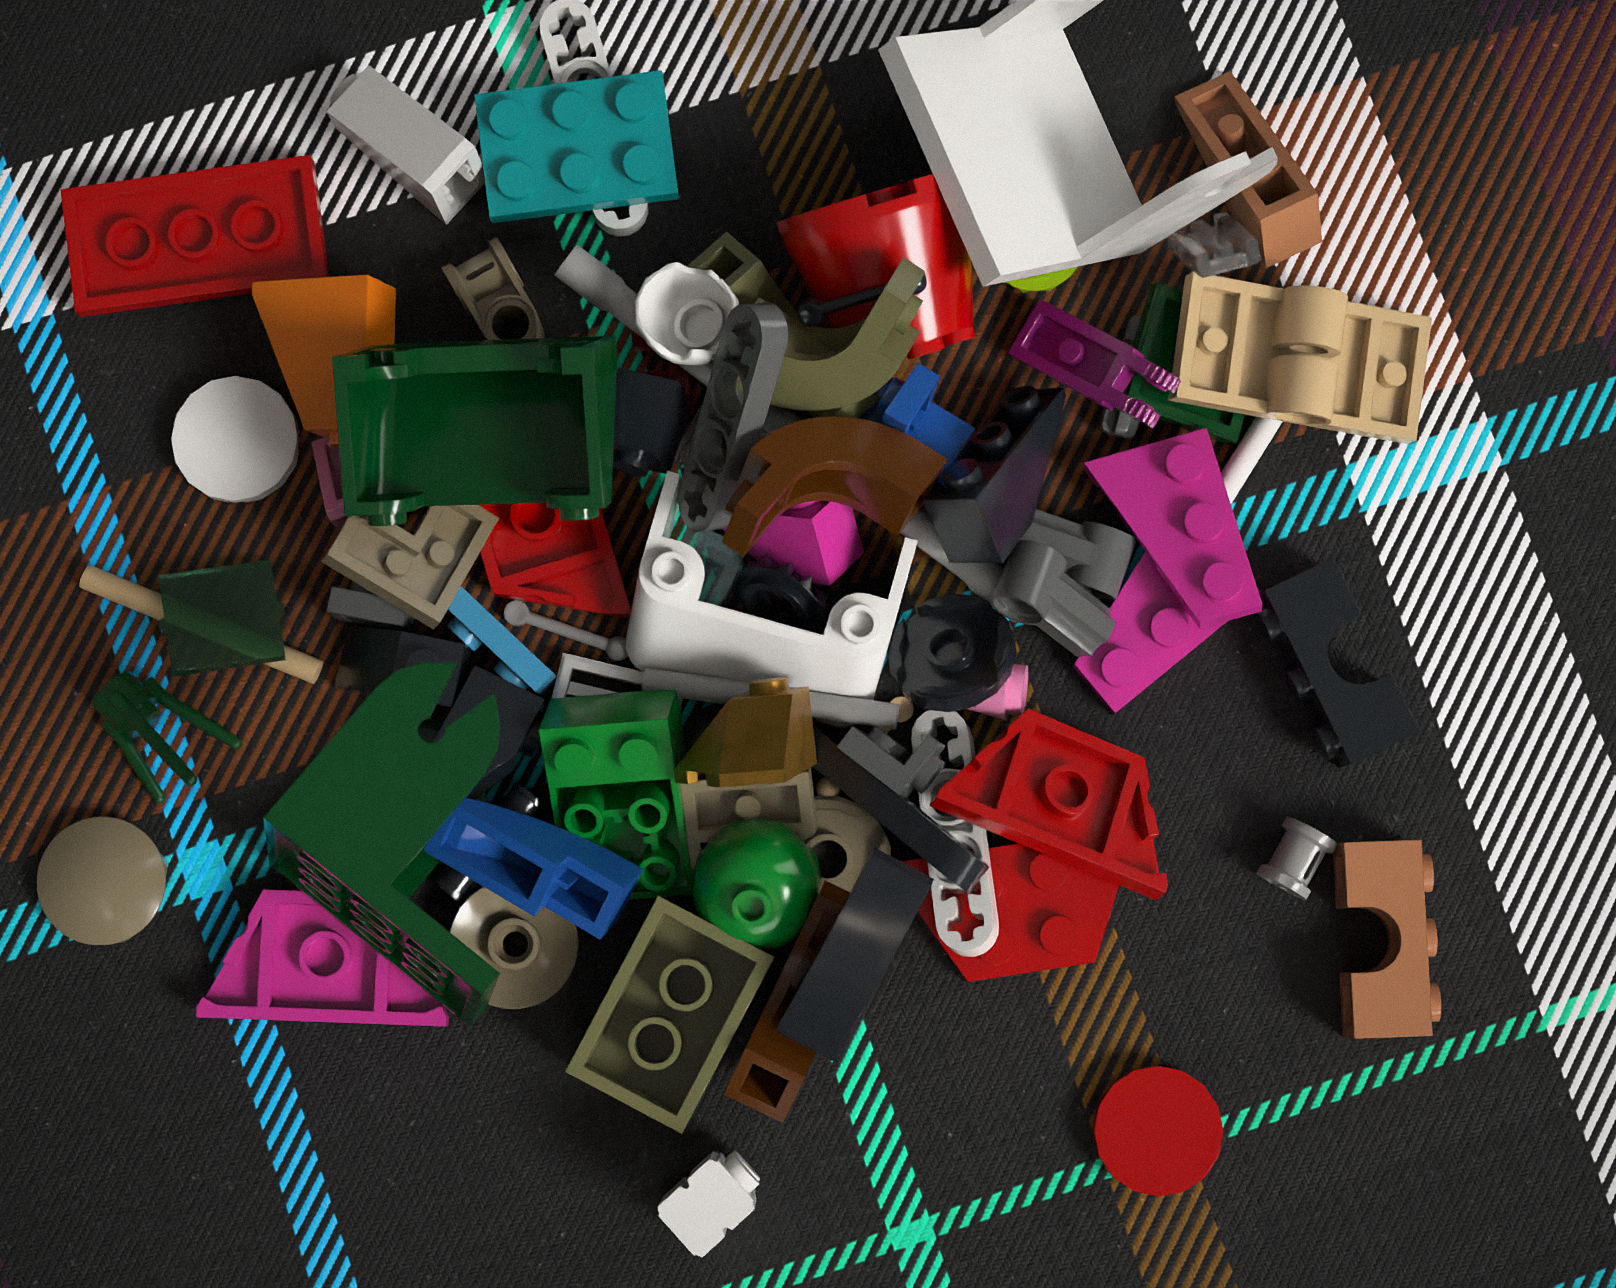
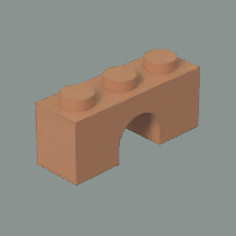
M1422 840L1339 843L1333 852L1336 909L1361 908L1371 911L1382 920L1389 938L1387 952L1382 961L1374 968L1363 972L1339 973L1343 1037L1363 1039L1433 1036L1432 1022H1439L1441 1018V995L1438 984L1430 983L1428 957H1435L1438 947L1436 923L1433 918H1426L1425 892H1432L1434 886L1432 857L1429 853H1422Z

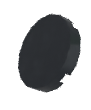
M950 594L930 599L916 607L918 613L912 616L907 623L903 618L894 629L887 650L890 672L906 699L926 710L954 712L975 707L995 695L1011 676L1017 656L1012 628L1004 615H1001L996 609L992 608L989 601L979 596Z

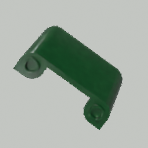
M615 336L385 344L362 347L332 357L344 516L366 515L367 525L391 526L406 523V512L417 510L423 506L545 503L547 508L559 509V519L587 520L599 517V508H605L611 504L617 374Z

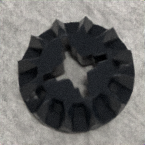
M767 556L760 562L749 561L737 577L736 590L739 599L750 615L821 635L825 631L831 609L826 604L828 595L824 590L815 588L811 584V575L802 576L795 571L792 563L788 562L780 566L773 558Z

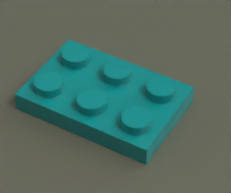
M662 70L474 94L489 218L492 223L679 199Z

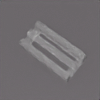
M1226 212L1213 215L1215 227L1213 228L1200 218L1190 223V234H1187L1181 228L1167 237L1169 249L1202 278L1258 264V261H1261L1258 239ZM1202 246L1208 247L1209 255L1213 260H1209L1208 252Z

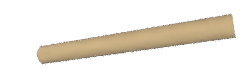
M88 565L80 579L79 587L311 684L317 681L322 670L323 661L95 566Z

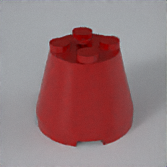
M933 174L777 222L784 248L813 297L821 302L888 283L903 257L926 271V289L920 294L915 295L924 300L910 324L911 327L920 331L906 356L908 359L945 349V346L976 337L973 329L971 259ZM877 300L824 316L832 328L848 326L864 318L873 309Z

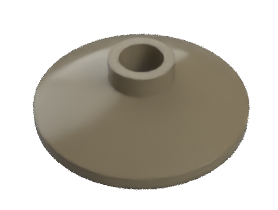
M485 887L476 891L464 902L456 914L450 930L451 934L500 972L488 1003L498 1008L522 1009L546 1001L556 994L567 982L578 956L579 939L576 925L546 907L534 917ZM512 932H521L528 941L526 952L519 957L509 955L504 947L506 937Z

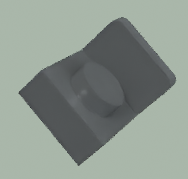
M351 581L350 590L337 587L331 588L326 612L335 620L411 633L414 617L356 582Z
M852 726L837 746L838 749L886 786L904 797H908L913 789L922 794L933 783L945 762L938 758L945 745L930 735L925 737L906 763L899 759L906 748L876 726L869 735Z

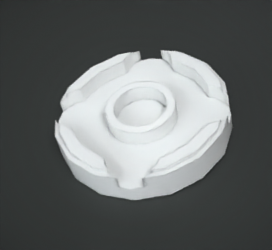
M232 376L212 380L190 394L176 414L171 441L175 462L192 486L213 500L234 503L244 501L246 503L263 499L285 483L297 464L300 432L296 416L279 393L259 380Z

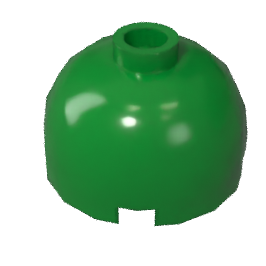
M756 817L729 823L720 829L719 834L711 838L707 845H704L697 856L691 888L698 917L715 925L724 933L738 940H743L762 951L778 949L799 936L820 892L822 877L817 855L810 845L807 847L803 840L794 835L793 830L782 822Z

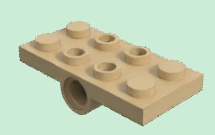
M1193 271L1185 276L1172 375L1180 379L1181 382L1174 393L1169 392L1168 400L1409 444L1417 441L1432 317L1350 302L1346 293L1326 287L1299 285L1283 289Z

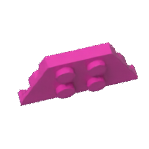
M289 890L262 891L248 916V923L239 938L234 940L226 954L222 969L206 997H202L196 1007V1017L444 1027L449 1025V1016L443 1005L305 893Z

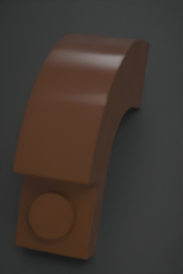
M828 416L800 420L785 425L762 438L750 449L737 482L736 490L724 510L731 519L721 543L744 557L783 512L795 505L809 501H830L847 505L865 514L898 536L924 505L923 499L937 483L948 459L902 431L865 419Z
M826 880L724 1093L725 1096L782 1123L807 1075L816 1052L775 1030L789 1000L849 894V891Z

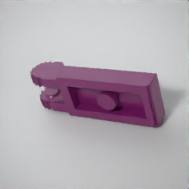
M1042 299L1037 301L1007 352L1017 361L1104 408L1113 411L1115 407L1129 417L1151 428H1154L1160 415L1155 412L1152 406L1138 398L1132 399L1123 394L1135 373L1146 379L1149 384L1163 392L1174 393L1181 382L1180 379L1170 372L1144 359L1145 356L1134 347Z

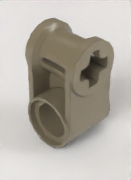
M497 237L488 241L487 250L455 267L449 263L441 267L469 317H473L486 340H501L498 338L499 329L507 320L513 318L529 322V329L521 339L545 338L537 312L523 289L524 284Z

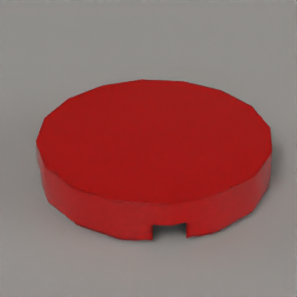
M1153 1065L1132 1069L1110 1085L1096 1105L1092 1133L1096 1153L1112 1177L1134 1192L1160 1197L1184 1192L1206 1177L1219 1157L1223 1127L1219 1107L1202 1083L1182 1070Z

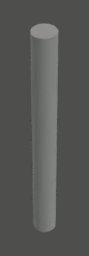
M646 667L642 680V691L676 690L678 698L725 705L729 699L749 692L748 682ZM809 691L812 718L896 730L899 704Z

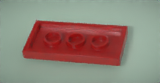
M311 155L60 189L74 309L80 317L252 294V282L329 277L315 161Z

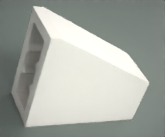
M370 65L358 77L352 74L345 78L333 92L330 98L332 105L326 112L335 128L446 225L484 185L483 165L475 146Z

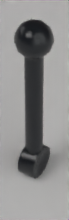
M925 274L916 287L914 295H918L926 289L927 278ZM887 283L825 302H821L816 298H807L800 304L797 313L798 319L805 326H816L822 321L824 315L878 300Z

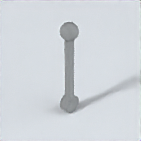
M518 600L511 601L504 609L505 619L513 626L520 627L526 623L605 650L609 658L615 661H621L628 657L626 638L622 636H615L609 639L533 613L525 603Z

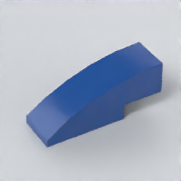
M469 798L464 799L424 849L426 853L535 917L546 907L598 939H601L620 920L644 870L612 851L567 830L522 813Z

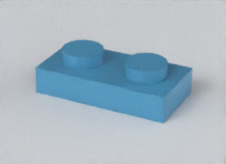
M459 588L448 608L455 617L446 626L474 652L484 643L501 659L493 668L499 676L524 690L530 686L542 697L556 682L557 676L464 588Z

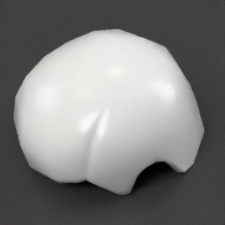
M679 262L669 263L645 278L634 299L635 325L648 346L662 358L675 364L705 365L710 360H715L729 312L736 305H739V301L725 281L719 279V276L714 271L686 267Z

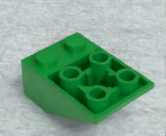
M676 690L634 691L552 698L539 727V735L555 826L602 846L643 868L644 870L629 900L657 898L658 896L693 895L691 888L693 878L681 784L675 783L674 769L686 755L685 738Z

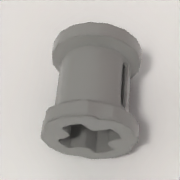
M1286 816L1282 824L1286 830L1269 863L1262 864L1256 874L1285 892L1302 900H1307L1311 892L1308 884L1325 853H1333L1338 844L1315 828Z

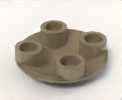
M111 817L84 819L61 831L46 848L37 873L39 901L49 921L67 937L90 945L123 943L142 931L156 915L165 892L167 862L152 839L135 825Z

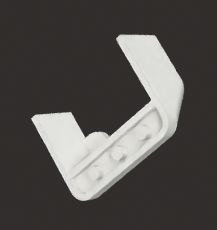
M667 471L641 560L627 630L626 651L633 665L642 672L647 667L743 682L787 677L788 688L809 686V691L873 700L918 540L905 537L888 599L866 593L847 595L840 599L832 608L824 635L699 601L705 578L704 565L694 548L684 542L670 539L679 509L678 493L681 477L680 474ZM812 718L813 722L834 728H849L856 725L853 723Z

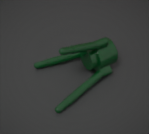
M125 671L110 680L98 692L92 706L105 719L101 727L116 741L139 780L156 803H163L166 796L130 736L132 738L141 736L186 785L193 786L197 782L196 775L152 727L161 715V711L155 706L156 704L162 705L232 749L236 750L242 747V740L168 693L153 677L141 683L131 671Z

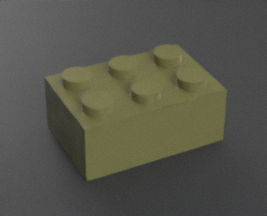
M658 896L565 1072L682 1134L775 957L743 940L724 933L715 925Z

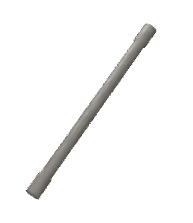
M576 245L554 276L595 307L609 312L643 338L635 325L634 299L637 293L630 289L619 275L582 247ZM710 360L705 365H677L708 387L715 360ZM737 390V394L742 405L744 394ZM770 404L763 430L770 434L785 425L803 419L790 409ZM920 509L901 531V534L907 538L918 540L917 546L963 580L973 593L990 602L1004 567L998 563H949L930 516Z

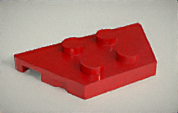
M545 503L479 505L499 517L480 551L489 584L495 597L622 618L631 615L632 609L601 508H599V517L561 520L559 519V509L547 508Z
M1029 708L1008 726L1000 736L975 756L956 776L942 786L931 799L929 806L1156 901L1167 891L1166 873H1159L1153 841L1159 836L1155 810L1148 801L1150 782L1145 757Z
M1022 844L989 848L999 920V933L994 945L986 953L976 957H963L954 953L939 937L935 922L931 887L918 910L920 917L940 942L966 982L1095 963L1119 885ZM925 859L902 861L929 876L928 862ZM981 887L967 894L947 892L945 895L946 900L955 896L961 903L962 922L952 925V931H958L965 941L974 939V928L984 926V920H979L972 914L968 901V894L981 895Z

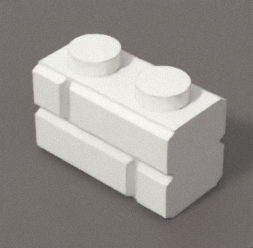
M713 1150L692 1169L688 1178L684 1177L663 1196L657 1207L659 1211L658 1216L694 1256L703 1257L725 1237L727 1228L733 1230L755 1209L757 1199L755 1188L760 1184L758 1182L760 1177L737 1151L734 1150L725 1157L722 1152L718 1153Z

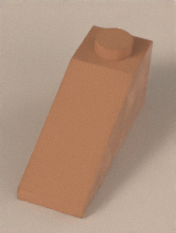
M1232 72L1224 73L1175 96L1176 106L1207 168L1245 151L1249 159L1273 147L1278 158L1277 165L1273 170L1256 183L1225 201L1237 227L1265 268L1322 243L1317 191Z

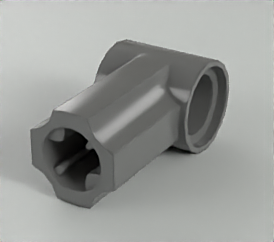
M1037 509L1032 525L1020 539L1039 542L1059 552L1068 564L1065 570L1066 575L1094 597L1112 601L1117 599L1137 541L1130 534L1107 525L1084 521L1081 525Z
M1020 540L1011 551L990 600L992 606L1011 620L1026 625L1038 626L1075 656H1092L1102 643L1109 640L1116 622L1110 616L1111 609L1065 574L1068 564L1059 552L1039 542Z

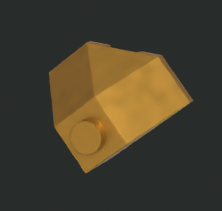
M787 677L749 681V692L728 700L674 769L675 783H697L698 776L706 774L707 786L711 787L783 783L817 764L809 686L788 688Z

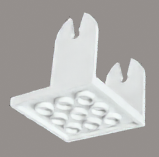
M1015 0L980 27L894 37L878 49L983 287L1142 253L1266 176L1277 165L1278 158L1273 147L1249 159L1245 151L1191 175L1144 205H1141L1063 31L1065 27L1103 0Z

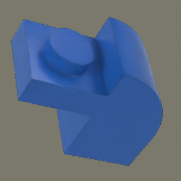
M918 363L905 382L897 377L891 378L877 392L881 399L861 415L859 419L895 428L929 446L948 459L942 470L943 472L968 444L976 428L932 402L940 376Z

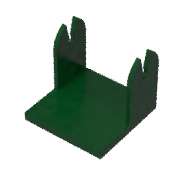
M423 662L399 669L379 684L264 816L269 865L471 1028L487 1008L500 972L409 899L441 862L426 853L424 849L442 825L485 776L498 752L501 722L495 693H493L446 727L442 739L434 742L446 719H430L457 662ZM486 791L474 800L485 802Z

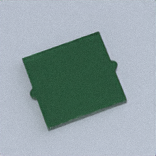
M270 560L158 576L164 618L159 621V628L161 633L167 634L173 677L286 660L280 618L284 616L285 609L283 603L276 599Z

